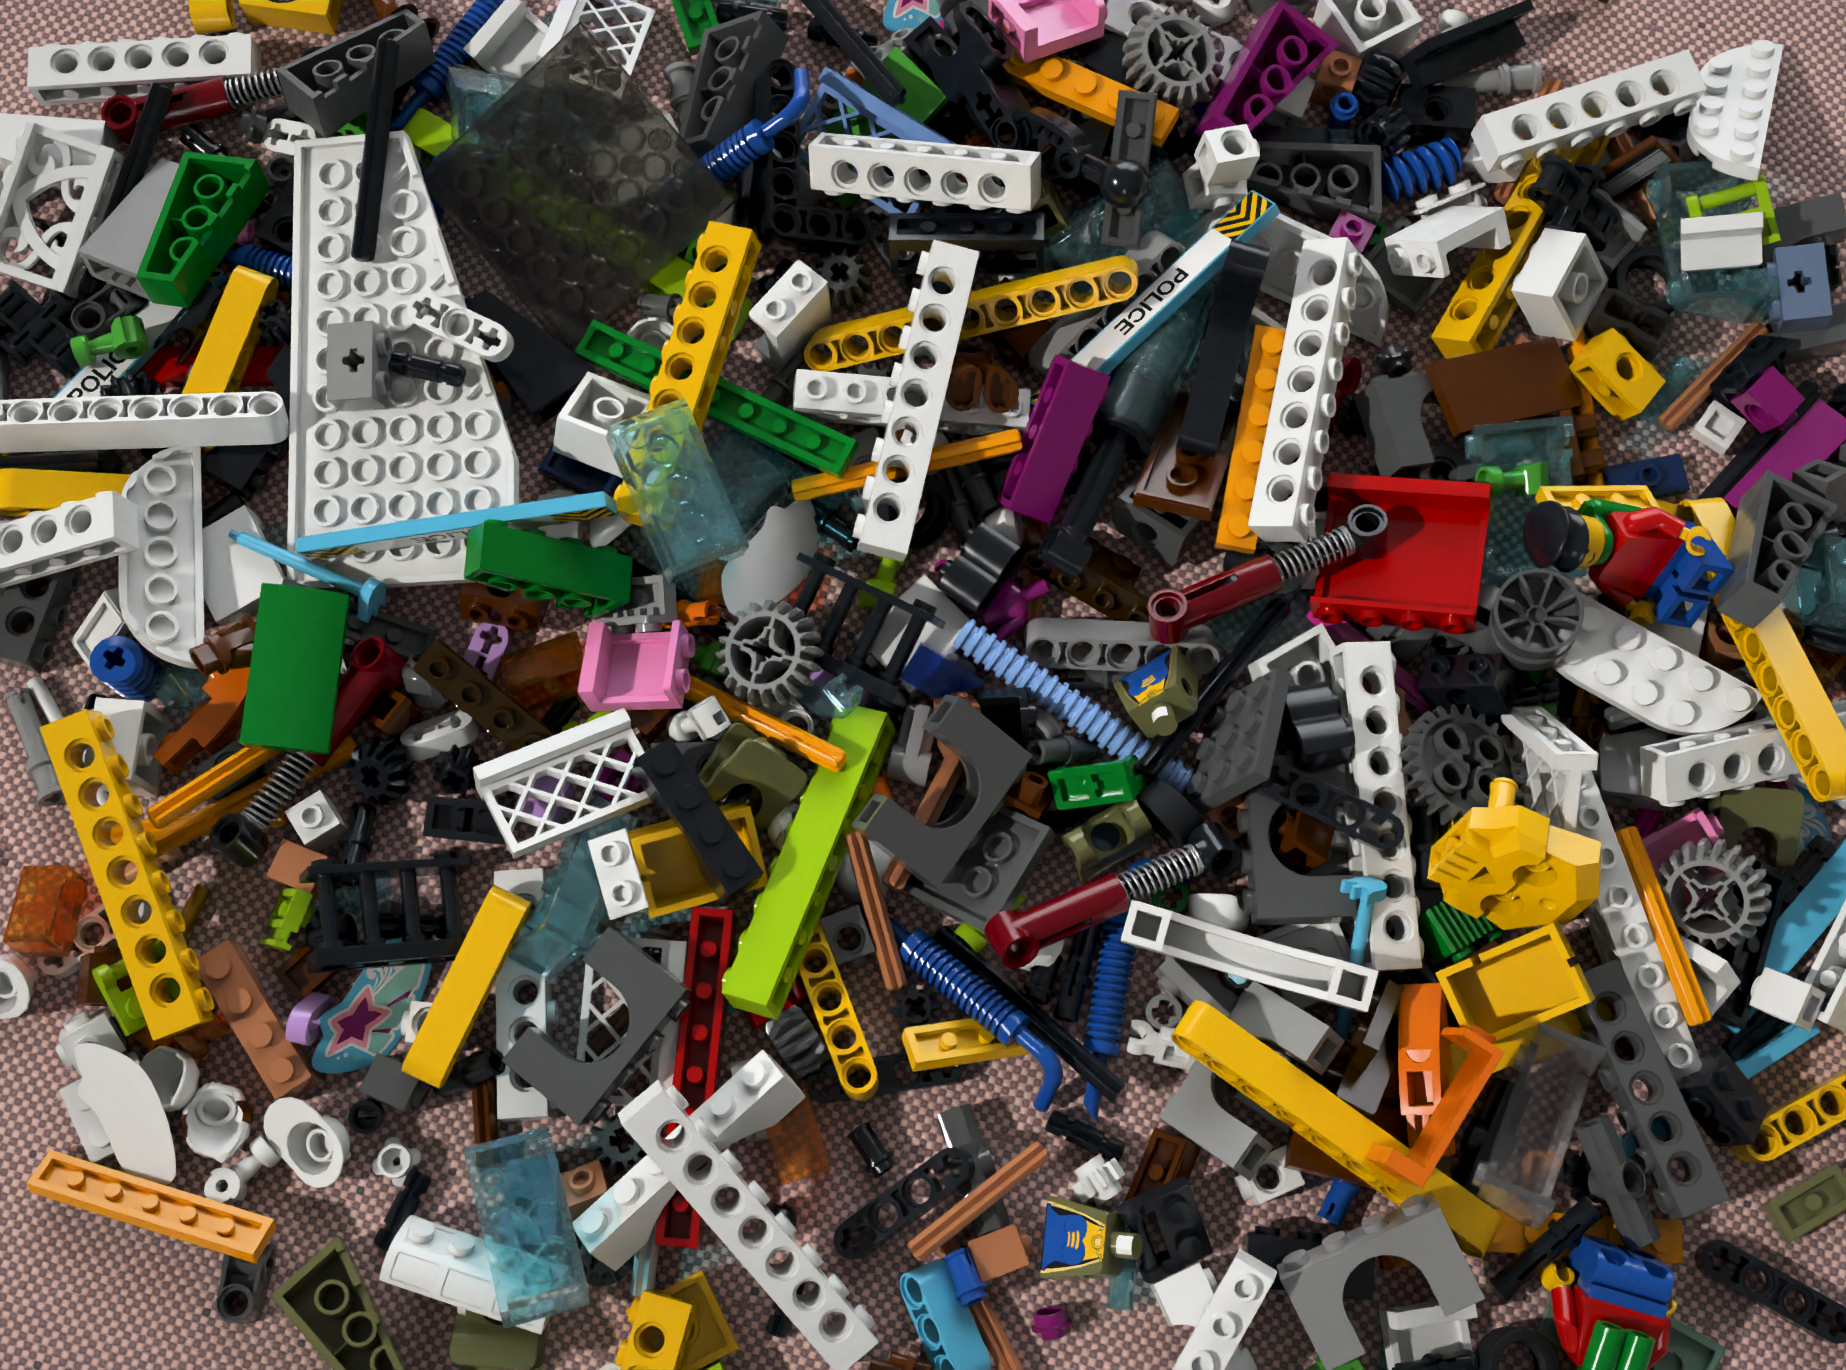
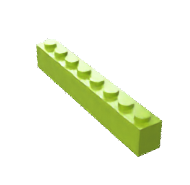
M843 703L838 716L833 717L829 727L827 742L845 750L848 757L847 762L840 772H833L815 763V771L809 785L804 786L801 792L800 807L795 819L791 820L786 827L785 842L779 856H776L770 865V878L765 890L755 900L754 916L749 928L745 929L739 938L738 954L732 967H729L723 976L721 993L734 1008L774 1020L779 1019L847 853L844 837L848 833L856 831L851 825L868 802L895 736L896 729L888 713Z

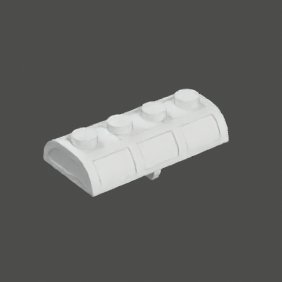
M410 1215L390 1244L381 1268L379 1281L457 1306L459 1314L466 1316L468 1311H472L541 1335L570 1282L572 1268L473 1236L464 1231H458L425 1220L416 1215Z

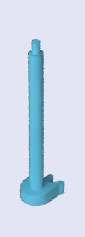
M234 530L229 532L228 536L237 540V544L358 596V614L356 618L368 623L371 615L375 617L378 615L379 605L385 607L387 604L386 585L379 580L370 578L363 584L246 532L238 533Z
M1360 876L1342 879L1341 893H1350L1349 898L1352 900L1360 899L1348 958L1349 963L1360 966L1363 964L1374 903L1381 902L1386 897L1388 886L1378 878ZM1339 1006L1334 1031L1344 1040L1345 1035L1349 1034L1353 1010Z

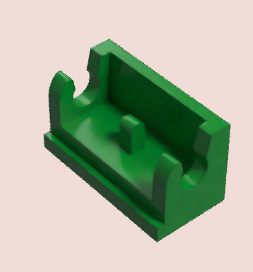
M1136 755L1126 756L1123 760L1076 767L1063 765L1058 766L1055 770H1050L1048 777L1057 810L1133 801L1146 785L1143 774L1134 776L1133 767L1134 764H1137L1138 757Z

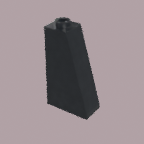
M486 289L478 295L474 294L464 299L467 309L499 323L512 335L514 347L511 354L503 361L491 362L488 360V362L500 374L503 382L537 427H540L561 412L587 372L597 375L590 363ZM480 331L478 338L482 339L490 347L492 345L497 347L500 345V339L497 337L495 339L490 338Z

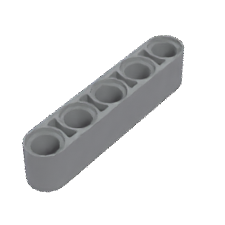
M1154 230L1145 234L1140 239L1139 250H1129L1125 254V256L1132 258L1139 268L1138 287L1135 294L1125 301L1063 315L1031 348L1029 353L1030 366L1046 377L1055 354L1072 359L1186 252L1185 247L1159 231ZM1122 271L1115 272L1110 276L1112 281L1119 285L1127 284L1131 280V277ZM1091 287L1085 294L1091 292L1093 288Z
M1040 617L1029 621L1024 629L1025 653L1028 656V661L1030 663L1033 661L1038 662V667L1133 672L1175 646L1179 647L1198 675L1214 671L1220 661L1215 634L1212 629L1205 625H1198L1189 629L1186 637L1174 644H1163L1156 641L1151 636L1149 623ZM1039 640L1050 641L1044 645L1035 644ZM1079 642H1088V643H1089V644H1087V645H1085V646H1081V647L1075 646V644H1077V643H1079ZM1118 644H1128L1124 648H1114ZM1157 646H1167V648L1163 650H1154V648ZM1199 647H1205V648H1206L1205 650H1203V651H1201V652H1195V651H1193V650H1195V649H1197V648H1199Z

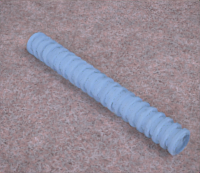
M971 619L967 621L954 640V650L957 651L960 648L964 651L963 656L968 658L970 655L975 658L973 662L976 665L980 662L984 664L985 671L988 672L991 669L995 672L994 677L1006 679L1004 683L1007 686L1012 683L1016 686L1015 688H1026L1028 700L1034 698L1037 700L1035 704L1038 707L1043 704L1047 707V713H1056V719L1059 721L1065 719L1068 727L1071 728L1074 725L1078 728V734H1087V740L1090 742L1096 740L1099 748H1108V754L1111 756L1114 754L1118 755V760H1123L1126 756L1136 755L1138 763L1152 746L1150 738L1144 740L1141 738V732L1137 731L1134 733L1131 731V725L1126 724L1123 726L1120 724L1121 719L1119 717L1113 719L1110 717V711H1101L1100 704L1095 703L1092 705L1089 703L1090 698L1088 696L1084 698L1079 696L1080 691L1077 689L1074 691L1070 690L1069 683L1064 682L1061 684L1058 682L1059 677L1057 675L1053 677L1048 675L1049 670L1046 668L1043 670L1039 669L1038 662L1033 661L1030 663L1027 661L1028 656L1026 654L1022 656L1017 654L1018 649L1015 647L1012 649L1006 646L1007 641L1002 640L999 642L996 640L997 635L995 633L991 635L986 633L987 628L984 626L981 628L975 625L976 620ZM1171 758L1157 777L1167 782L1181 794L1194 775V768L1191 766L1185 768L1183 766L1184 762L1181 759L1175 761Z

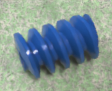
M1446 137L1439 143L1435 141L1428 143L1426 147H1415L1412 152L1407 150L1400 152L1398 156H1387L1384 161L1381 160L1382 191L1388 196L1392 204H1396L1400 200L1399 191L1402 192L1405 199H1412L1414 186L1420 195H1424L1427 192V182L1435 191L1441 188V178L1447 186L1454 185L1455 173H1460L1462 168L1461 154L1457 145L1450 137Z
M124 636L106 638L94 647L90 655L89 665L92 673L105 685H108L127 700L148 702L154 699L163 689L165 671L161 663L130 638Z

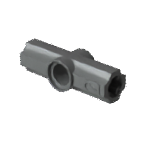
M971 1103L937 1114L938 1124L947 1147L967 1150L975 1161L973 1178L958 1190V1193L962 1194L963 1198L997 1172L988 1145L983 1143ZM950 1157L948 1161L950 1162L951 1172L959 1177L961 1173L958 1168L963 1162L961 1159H952ZM1003 1198L999 1199L972 1221L976 1236L1010 1225Z
M1608 1115L1597 1116L1575 1126V1133L1591 1167L1588 1174L1590 1193L1597 1202L1607 1204L1624 1246L1627 1247V1250H1632L1656 1242L1662 1236L1644 1197L1647 1189L1645 1171L1638 1162L1628 1160Z

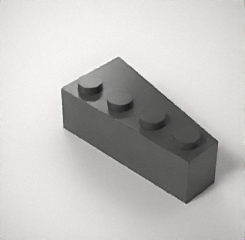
M406 8L276 69L289 109L324 138L329 137L369 108L376 42L379 38L394 39L400 46L395 90L436 62L426 22Z

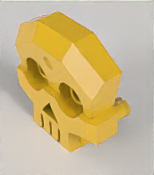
M1505 777L1493 779V782L1490 783L1488 807H1472L1455 825L1453 820H1451V823L1449 822L1448 831L1431 847L1427 879L1440 883L1444 902L1476 919L1483 915L1502 930L1539 928L1559 921L1560 925L1568 924L1599 898L1601 841L1550 825V818L1521 805L1514 806L1518 791L1516 782Z

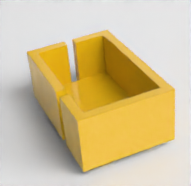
M743 801L719 806V809L764 872L759 882L745 892L766 887L768 878L751 807ZM672 819L627 831L649 904V908L644 909V912L650 919L719 900L701 874L697 859L689 843Z
M1559 921L1478 954L1482 963H1480L1477 956H1474L1435 972L1459 1026L1465 1025L1469 1028L1473 1025L1478 1026L1493 1035L1496 1041L1595 1000L1580 965L1577 964L1571 967L1567 960L1574 957L1575 954Z

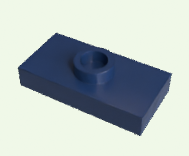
M552 443L538 468L541 475L580 494L604 491L611 498L613 497L616 488L620 485L623 478L553 452Z
M1680 453L1606 466L1607 471L1602 472L1606 486L1647 485L1655 499L1686 494L1690 490Z

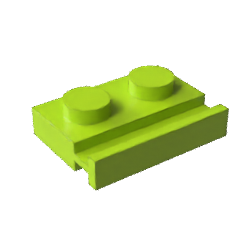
M281 888L266 924V927L271 928L267 938H260L259 944L272 949L290 951L292 945L287 943L290 933H297L300 927L305 928L312 916L314 905L310 904L313 894L298 888Z

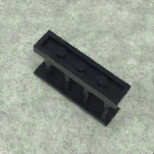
M815 551L813 557L799 552L796 559L812 567L793 608L798 607L804 611V618L826 575L845 583L820 634L822 640L815 645V647L823 650L824 655L815 658L814 663L823 670L905 708L911 694L899 688L902 683L899 678L926 622L941 629L944 628L946 622L935 616L937 608L917 598L913 605L841 572L834 568L837 561ZM860 590L877 598L878 601L851 656L847 654L845 660L842 661L832 656L835 650L832 645ZM892 606L912 616L885 672L880 671L878 677H875L865 672L868 664L865 662ZM788 628L786 634L789 637L787 648L789 653L794 655L795 642Z
M442 852L433 855L434 859L352 864H337L336 859L312 861L311 866H308L299 875L300 884L317 883L323 943L318 944L319 949H315L306 957L308 974L454 962L467 936V932L462 931L456 874H462L473 865L472 856L458 857V852ZM440 875L446 933L442 935V939L427 940V935L422 934L416 876ZM376 879H400L405 937L401 938L402 942L386 943V938L381 937ZM359 880L364 940L360 941V946L345 947L344 941H340L334 882Z

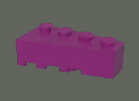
M1279 0L1258 19L1196 126L1194 133L1202 137L1204 131L1247 124L1251 132L1340 43L1285 1Z

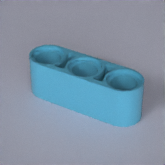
M935 1259L904 1273L899 1282L900 1291L930 1363H932L933 1370H990L991 1361L969 1307H963L962 1302L957 1301L955 1298V1294L958 1292L944 1260Z

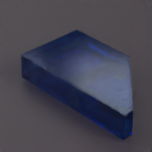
M922 642L918 645L900 676V679L933 698L942 697L946 694L950 695L951 693L973 687H982L985 682L983 677Z

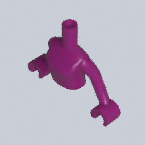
M939 560L934 567L935 571L939 573L948 560ZM1011 576L1003 585L993 604L982 616L989 631L1000 627L995 633L997 635L996 640L999 642L1006 640L1027 623L1028 602L1051 593L1046 579L1021 587L1016 579ZM969 655L968 658L973 663L975 658ZM983 664L980 668L976 669L977 678L986 677L991 672V669L988 672L985 671V665Z

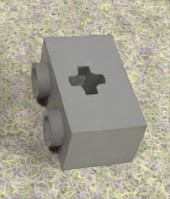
M373 320L328 324L327 401L341 411L387 408V395H390L392 391V381L388 373V357L392 353V341L388 332Z

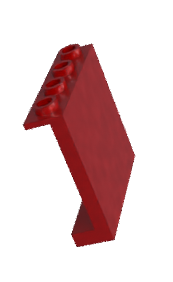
M1329 473L1327 485L1329 502L1324 536L1326 532L1331 533L1333 529L1337 530L1338 527H1341V523L1348 520L1349 513L1355 507L1363 504H1373L1382 508L1388 517L1387 544L1384 552L1373 559H1360L1352 554L1349 557L1343 556L1342 560L1337 557V561L1333 562L1331 560L1330 565L1324 563L1323 568L1319 566L1315 594L1310 596L1313 618H1319V620L1330 624L1341 623L1344 620L1359 622L1368 627H1380L1383 624L1400 625V627L1411 631L1422 630L1425 627L1441 629L1449 634H1462L1465 631L1475 632L1491 508V484Z

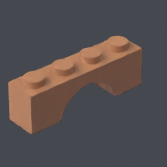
M227 939L198 958L200 969L197 972L276 1101L279 1098L286 1097L298 1099L324 1081L319 1071L312 1067V1060L301 1044L286 1040V1026L269 1002L262 987V978L241 945Z

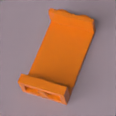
M1461 1025L1460 1028L1445 1027L1441 1032L1442 1036L1469 1054L1408 1155L1405 1156L1394 1148L1374 1143L1365 1157L1401 1182L1423 1188L1505 1053L1493 1045L1496 1038L1478 1026L1473 1025L1471 1028L1465 1025Z

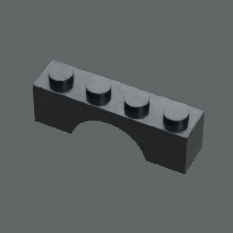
M1104 32V37L1092 40L1084 62V68L1129 87L1131 80H1125L1129 68L1122 66V59L1125 56V53L1122 51L1123 45L1128 37ZM1091 118L1089 121L1077 125L1085 133L1088 143L1094 147L1097 158L1110 163L1111 154H1108L1111 143H1113L1114 126L1096 118ZM1082 176L1073 179H1065L1063 177L1056 179L1096 190L1098 188V184Z
M291 343L282 347L266 371L267 376L276 389V393L283 399L288 420L290 417ZM289 436L284 441L276 444L215 446L201 468L209 479L230 491L235 490L240 497L250 501L254 493H260L266 486L269 479L268 473L275 462L282 461L289 451Z
M671 737L637 757L632 773L654 805L662 808L678 826L697 859L701 874L723 906L756 885L764 872Z

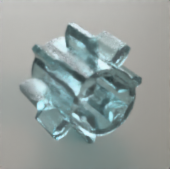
M169 663L155 675V679L159 684L154 686L153 690L166 708L175 704L179 710L186 709L199 701L204 694L200 686L206 683V680L198 669Z

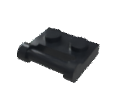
M1185 1176L1126 1200L1118 1207L1122 1223L1128 1225L1130 1233H1138L1142 1237L1143 1248L1140 1256L1139 1271L1143 1281L1146 1283L1158 1282L1165 1277L1166 1272L1213 1253L1191 1186ZM1153 1212L1166 1249L1158 1254L1154 1251L1143 1220L1146 1214Z

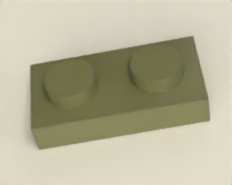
M1837 1163L1829 1164L1761 1204L1784 1242H1792L1846 1210V1177Z

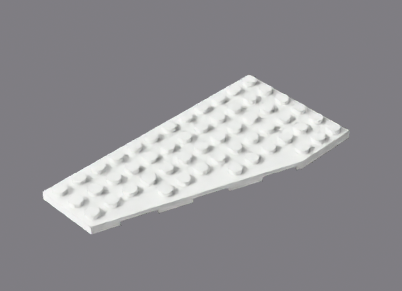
M404 130L389 132L375 259L372 262H359L351 256L365 134L294 140L287 551L363 584L370 578H374L383 582L386 588L472 583L474 581L463 578L468 538L314 561L297 553L296 539L298 537L519 504V461L484 358L420 329L407 315V304L410 298L421 291L432 292L467 309L410 136ZM431 306L429 308L423 307L420 311L423 316L426 314L439 321L441 320L442 315ZM467 317L457 318L451 326L452 335L461 336L465 334L469 328V319ZM373 320L390 335L392 352L400 350L409 352V355L418 354L443 360V363L452 362L460 364L466 369L464 383L460 387L446 385V382L437 383L412 377V374L403 375L395 373L389 368L390 357H388V373L392 381V391L390 395H387V408L341 411L327 401L328 324ZM287 566L288 580L314 589L326 591L342 590Z

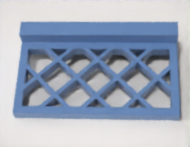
M826 66L818 78L822 83L800 122V145L807 132L818 129L819 134L821 132L827 133L825 127L843 122L846 135H853L850 119L865 116L869 119L872 135H869V137L884 138L896 135L902 140L956 144L896 106H890L883 98L852 79ZM829 94L838 100L841 116L824 121L821 106ZM847 106L855 110V112L848 113ZM815 117H816L817 123L812 124L813 121H814V119H815ZM877 124L886 130L879 132ZM800 147V157L809 162V152ZM853 165L854 168L850 170L854 173H858L857 169ZM882 166L885 173L888 174L887 167ZM929 174L922 176L927 180H931ZM881 197L868 199L889 213H905L896 207L894 197H887V201ZM925 200L912 202L907 213H919Z

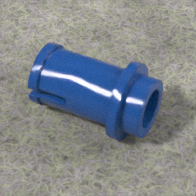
M1341 92L1331 99L1329 118H1327V125L1330 130L1338 133L1344 132L1348 129L1351 120L1356 117L1359 111V102L1353 94Z
M1333 1180L1317 1215L1341 1227L1355 1194H1360L1362 1190L1357 1185Z
M969 1248L958 1249L944 1257V1262L948 1266L958 1292L955 1294V1298L957 1301L962 1302L963 1307L973 1306L987 1298L985 1292L988 1288L987 1283L981 1282Z

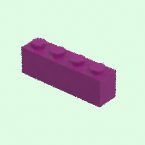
M1055 354L1022 435V450L1015 453L996 501L1009 510L1048 524L1051 523L1053 516L1062 507L1063 492L1066 484L1077 470L1078 455L1083 443L1092 434L1093 419L1097 409L1108 395L1110 376Z
M1818 399L1723 498L1728 504L1735 520L1740 498L1767 470L1792 482V472L1815 459L1826 462L1834 459L1838 462L1840 446L1846 443V418Z

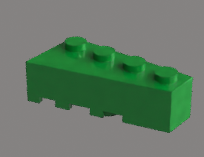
M184 151L136 275L137 280L152 303L185 308L190 307L271 188L257 160Z
M495 519L485 520L482 524L468 532L464 579L506 592L521 588L525 598L535 601L556 599L555 607L567 611L573 610V607L584 608L583 616L596 619L629 603L633 557L619 554V550L615 547L598 546L594 548L585 546L583 541L577 538L563 537L556 539L547 537L546 532L533 528L513 529L508 527L509 524L507 522Z

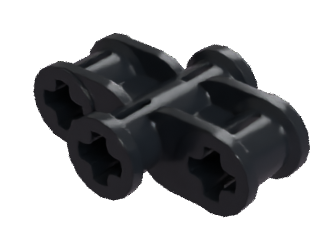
M1555 155L1545 156L1540 164L1542 171L1537 181L1532 183L1527 191L1532 201L1547 214L1553 216L1552 220L1547 222L1544 228L1584 233L1587 235L1595 252L1604 251L1608 244L1606 237L1612 225L1617 224L1621 217L1616 207L1600 193L1595 192L1597 187L1602 186L1606 179L1605 173L1599 167L1590 163L1579 162L1573 166L1571 162Z
M10 279L7 282L8 287L0 294V322L12 330L14 334L7 341L1 340L0 346L24 368L29 365L28 359L37 352L59 374L68 379L71 376L70 371L78 364L70 346V338L77 337V335L64 326L71 318L74 307L55 290L49 293L50 299L41 306L16 281Z

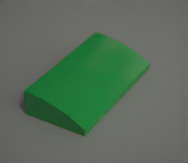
M262 583L240 744L251 749L330 755L350 595L307 587Z

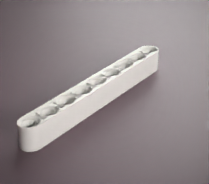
M268 391L0 400V453L170 448L178 445L191 447L265 445L280 443L289 436V420L283 399L279 394Z

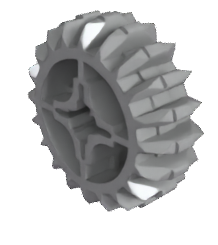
M1173 6L1167 8L1164 13L1157 8L1152 11L1150 16L1146 14L1142 16L1137 25L1133 26L1128 33V39L1124 43L1122 50L1125 53L1122 59V66L1129 68L1125 80H1136L1137 83L1134 89L1137 91L1143 90L1147 93L1158 94L1157 99L1160 101L1169 102L1170 105L1179 109L1182 105L1189 109L1196 102L1204 101L1208 97L1209 92L1213 91L1218 85V78L1224 68L1220 62L1223 60L1225 53L1216 49L1220 44V38L1210 37L1212 25L1203 27L1199 24L1201 22V15L1196 16L1194 19L1189 18L1187 8L1182 10L1179 15L1176 14ZM1149 54L1152 56L1154 60V65L1150 60Z
M765 600L763 607L757 603H750L749 615L744 611H736L739 622L737 624L726 622L727 629L731 631L729 636L718 637L719 642L726 645L725 649L715 653L718 659L726 661L717 668L721 675L727 676L724 681L725 686L731 690L735 689V697L740 700L747 699L748 704L755 707L762 703L767 708H774L776 701L783 706L789 705L790 693L797 698L803 697L800 686L802 684L809 687L814 685L813 680L808 676L811 671H821V667L814 663V659L824 655L822 649L815 647L822 638L819 633L812 631L815 627L814 621L810 618H804V611L798 607L792 609L791 605L785 601H780L777 605L772 600ZM788 628L795 642L794 655L789 653L787 648L789 637L786 634ZM764 629L758 638L752 640L759 631ZM768 650H771L782 657L772 655L771 658H768L758 653V651L767 653ZM745 654H749L752 660L750 671L753 674L751 679L745 666ZM788 668L780 678L775 680L781 670Z
M1707 837L1702 838L1697 846L1692 841H1688L1682 846V851L1674 849L1668 855L1669 861H1664L1660 865L1659 872L1662 875H1659L1657 879L1677 929L1681 927L1686 931L1683 935L1685 939L1688 938L1690 940L1693 936L1698 937L1699 945L1702 947H1706L1712 939L1717 950L1725 947L1727 940L1733 946H1737L1743 941V936L1752 938L1757 932L1756 926L1759 927L1765 923L1767 917L1763 912H1767L1772 905V901L1765 896L1771 892V885L1759 882L1765 877L1766 869L1754 870L1751 867L1756 861L1755 855L1748 856L1746 859L1739 856L1742 852L1741 845H1736L1729 851L1726 849L1725 838L1719 839L1714 847ZM1705 866L1715 867L1724 872L1714 873L1707 869ZM1682 878L1687 882L1685 886L1692 895V902L1690 904L1683 893ZM1735 882L1739 885L1743 894V909L1738 905L1739 900L1733 893L1732 888ZM1720 885H1723V888L1715 898L1710 896L1705 901H1701L1710 889L1715 891ZM1701 914H1711L1719 920L1710 919Z

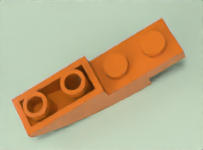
M250 667L235 670L229 669V672L224 675L218 672L209 675L208 682L202 689L212 699L208 703L197 706L190 713L188 721L178 731L167 734L160 741L159 749L152 754L162 766L176 774L203 748L214 755L231 742L242 727Z
M1440 983L1401 985L1404 989L1400 996L1398 1022L1399 1095L1401 1115H1406L1409 1149L1413 1147L1450 1086L1448 1068L1452 1067L1450 1040L1441 1035L1443 1029L1449 1027L1447 1002ZM1454 1137L1442 1156H1451L1456 1153Z

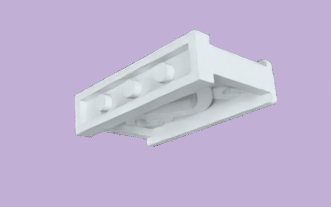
M28 120L25 128L21 129L16 137V153L12 164L6 167L2 179L4 186L0 195V273L50 291L55 290L63 296L77 300L79 287L86 270V265L78 250L102 224L125 157L115 149L101 144L98 145ZM55 144L60 148L63 154V167L58 168L56 159L49 153L48 162L44 165L38 164L43 146ZM71 149L94 156L93 165H73ZM71 181H74V190L84 187L81 199L75 200L72 197ZM61 184L63 200L75 212V216L72 222H62L50 227L41 237L33 221L29 202L42 192ZM58 234H67L63 247H59L56 239L52 243L51 248L48 246ZM10 239H16L18 242L17 248L12 251L13 253H23L29 247L33 249L24 261L13 264L9 263L4 257ZM41 258L54 268L55 272L52 279L28 270Z

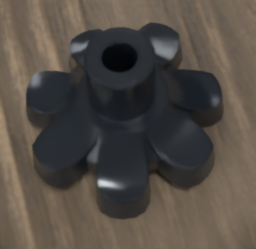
M1584 1151L1581 1156L1577 1154L1570 1155L1566 1160L1567 1164L1564 1167L1563 1173L1565 1185L1571 1188V1198L1579 1202L1581 1197L1585 1196L1593 1203H1599L1593 1198L1588 1187V1174L1591 1167Z

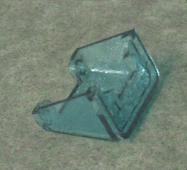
M1710 160L1659 164L1653 179L1647 183L1646 195L1648 202L1653 203L1668 279L1666 286L1668 304H1673L1674 309L1682 313L1741 324L1759 323L1780 294L1777 277H1767L1766 268L1746 267L1696 272H1682L1680 220L1690 218L1685 197L1697 194V197L1743 184L1745 179L1734 177L1712 168L1713 162ZM1749 197L1703 211L1702 216L1730 215L1746 211L1752 199Z
M1573 416L1473 426L1471 435H1465L1464 445L1466 459H1473L1474 479L1478 469L1482 466H1497L1502 472L1514 471V468L1520 464L1548 462L1549 486H1572L1570 457H1573L1572 449H1564V447L1569 446V436H1575ZM1503 489L1500 496L1491 498L1482 572L1485 583L1490 585L1505 583L1510 577L1521 571L1540 569L1529 559L1523 541V526L1526 516L1538 504L1535 500L1536 495L1515 496V490ZM1549 566L1544 568L1555 571L1564 577L1586 576V568H1576L1568 573L1558 572Z

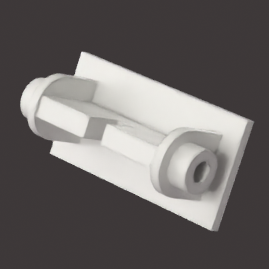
M1469 179L1458 182L1448 187L1450 194L1438 198L1437 194L1434 193L1415 201L1416 208L1404 214L1405 216L1416 215L1418 222L1450 205L1487 207L1488 204L1483 194L1479 195L1477 189L1486 186V183L1482 182L1471 185Z
M627 828L587 841L609 919L614 920L626 915L628 917L636 916L643 913L644 909L649 908Z

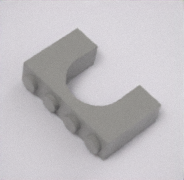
M1255 981L1250 984L1247 990L1240 994L1235 1008L1228 1017L1273 1051L1287 1054L1320 1076L1323 1075L1345 1042L1330 1026ZM1196 1060L1190 1067L1189 1075L1178 1091L1168 1099L1165 1110L1160 1118L1186 1138L1251 1181L1274 1146L1233 1116L1228 1104L1229 1083Z
M1433 1193L1426 1196L1419 1194L1409 1197L1401 1203L1400 1208L1388 1214H1373L1364 1219L1360 1227L1347 1233L1344 1231L1332 1233L1323 1239L1321 1245L1308 1251L1304 1249L1296 1250L1288 1254L1282 1263L1276 1265L1280 1280L1326 1370H1332L1366 1354L1361 1337L1343 1303V1289L1350 1273L1360 1263L1369 1258L1393 1255L1402 1257L1416 1265L1426 1277L1445 1317L1485 1299Z

